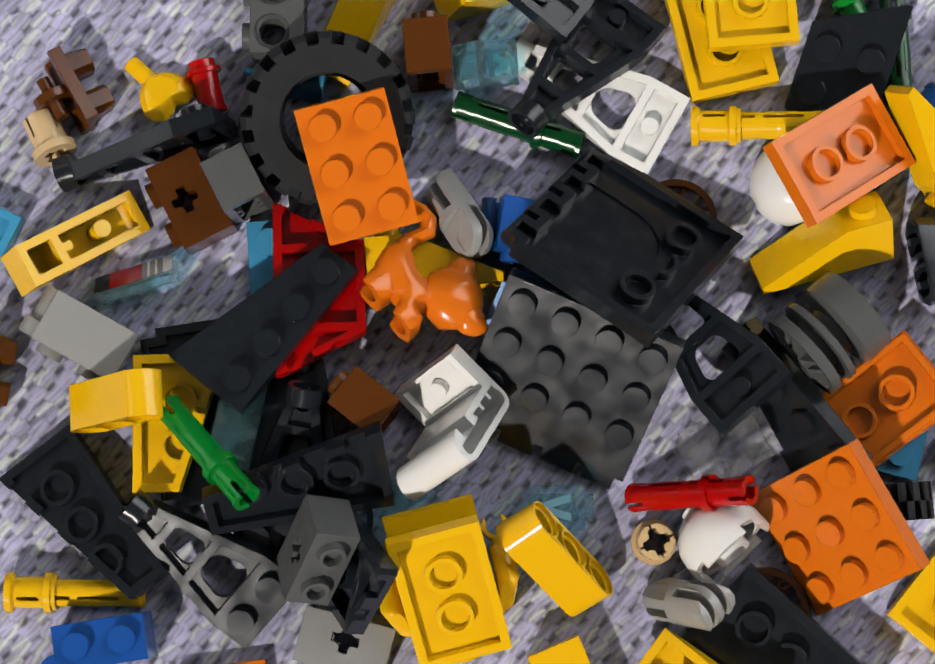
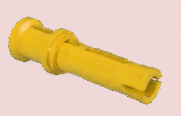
M737 105L730 106L728 110H700L699 106H692L691 146H699L700 142H728L730 146H737V144H741V140L777 139L822 111L742 112L741 108H737Z
M8 571L4 578L3 606L6 613H14L16 608H43L45 613H53V611L58 610L59 606L144 608L146 604V593L138 599H129L108 579H60V576L54 572H46L44 576H17L15 571Z

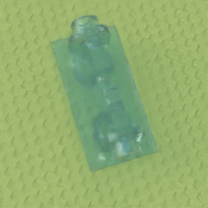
M268 385L243 415L221 398L219 399L211 436L224 451L229 450L238 459V468L241 471H248L250 468Z

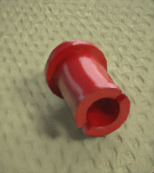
M212 57L188 63L189 71L186 73L187 79H192L198 104L205 103L207 106L211 105L220 112L227 111V105L224 102L218 73L221 71L220 65H215L214 58Z

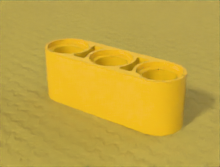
M153 368L128 369L70 385V431L73 433H100L163 418L161 370Z
M535 501L497 524V536L505 551L569 616L575 617L613 594L612 582L602 565L541 502Z

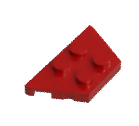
M272 204L273 278L321 243H324L355 267L359 273L347 290L275 375L276 378H284L367 334L366 301L360 294V290L365 285L363 281L365 276L364 242L359 239L330 246L323 223L314 219L310 221L292 213L281 204Z

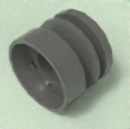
M827 271L803 292L805 301L812 311L811 313L799 304L791 302L785 308L788 318L778 314L767 324L776 342L805 377L822 390L832 394L842 386L840 376L849 379L856 373L854 364L847 354L848 352L857 359L867 363L890 344L892 339L884 321L869 302L845 279L834 272Z

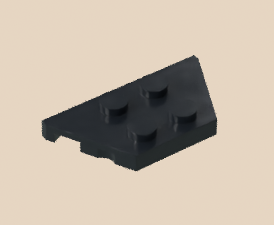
M903 5L812 21L784 108L787 111H823L871 83L882 101L913 7Z
M353 512L361 539L328 607L345 634L363 635L397 577L399 569L358 512Z

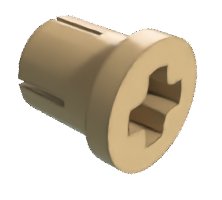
M51 108L35 111L24 119L23 126L34 148L32 157L37 166L49 167L52 166L53 159L69 153L73 155L76 153L78 147L74 138L67 136L61 121H57Z
M657 519L646 520L634 529L631 535V548L634 555L640 561L650 565H658L666 562L673 555L676 548V536L667 523ZM650 529H653L655 534H664L667 541L661 544L662 553L657 555L655 550H645V548H642L643 543L649 539L647 532Z

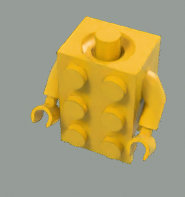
M472 493L382 517L387 536L385 538L386 545L383 546L399 570L397 577L379 606L380 612L401 636L412 638L419 664L464 663L480 656L512 648L504 612L514 605L519 572L516 562L505 551L497 534L487 531L485 518H483L480 527ZM500 514L502 521L507 519L503 514ZM483 535L486 539L492 541V546L489 547V552L496 580L493 576Z

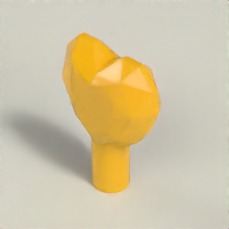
M138 57L131 58L125 65V70L141 84L139 94L141 107L145 116L153 122L168 121L173 116L177 106L187 104L194 98V86L185 76L172 72L154 73Z

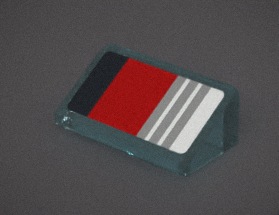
M175 253L93 278L90 288L91 304L105 310L184 285L185 280L177 255Z

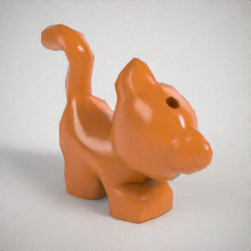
M413 199L420 222L419 228L403 234L394 244L382 250L375 261L374 267L363 277V281L366 284L360 290L362 298L375 311H380L392 302L396 307L393 310L395 316L389 325L396 335L407 343L418 336L423 319L422 315L427 317L438 330H458L462 334L471 337L485 334L488 326L482 311L484 306L483 293L480 284L476 280L477 266L472 258L461 257L453 260L447 267H440L430 272L427 277L421 276L417 270L412 250L435 237L437 218L427 205Z

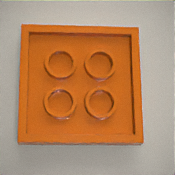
M858 438L758 490V499L754 506L769 522L770 528L768 531L804 590L817 616L920 571L930 564L929 559Z

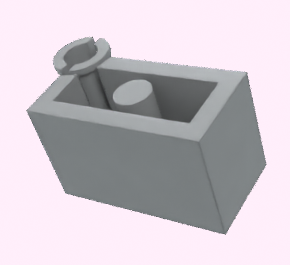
M47 284V288L32 314L26 313L18 330L40 342L36 351L60 363L63 356L78 363L79 367L76 373L88 380L118 372L139 335Z

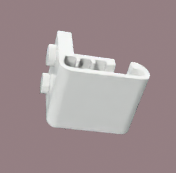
M458 344L402 384L395 393V396L401 400L403 405L425 426V429L407 455L410 461L397 470L396 479L401 492L407 498L417 500L476 460L509 408L507 394Z

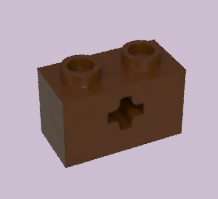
M425 10L411 14L409 19H402L406 70L411 93L454 89L447 15L438 16L436 11Z
M194 146L146 169L145 171L151 183L144 186L156 210L164 207L171 221L165 224L164 227L174 247L177 249L183 246L190 255L239 232L235 223L224 213L200 165L203 160ZM188 193L195 199L192 202L195 209L187 212L182 207L184 205L182 196Z
M357 366L350 373L343 369L327 389L332 395L327 403L359 428L380 420L382 434L404 407L400 399Z

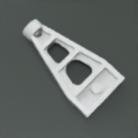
M520 37L509 55L513 59L514 67L509 71L530 83L547 48L535 45ZM531 57H536V65L532 68H527L526 66ZM587 59L588 61H590V62L593 63V64H594V63H598L597 61H593V60ZM559 62L547 79L553 83L559 70L570 68ZM629 70L561 114L578 130L584 131L585 137L603 154L607 153L648 175L691 98L651 76ZM611 88L626 92L634 98L635 106L626 123L620 129L613 130L608 128L592 111V101L595 95L602 89Z

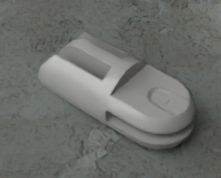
M450 169L442 170L435 178L436 183L429 187L426 196L421 201L435 215L439 229L458 255L464 258H481L492 247L494 240L492 226L457 174Z
M662 578L648 585L642 594L643 604L647 607L646 611L650 617L658 621L711 631L712 628L717 626L724 619L725 614L729 615L735 605V595L729 588L719 584L688 579Z

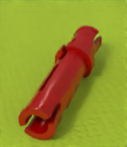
M715 474L702 475V479L689 481L630 483L625 489L624 498L625 504L637 503L627 507L631 512L701 508L708 512L716 511L718 507L753 506L758 499V485H746L755 482V478L751 475L719 478Z

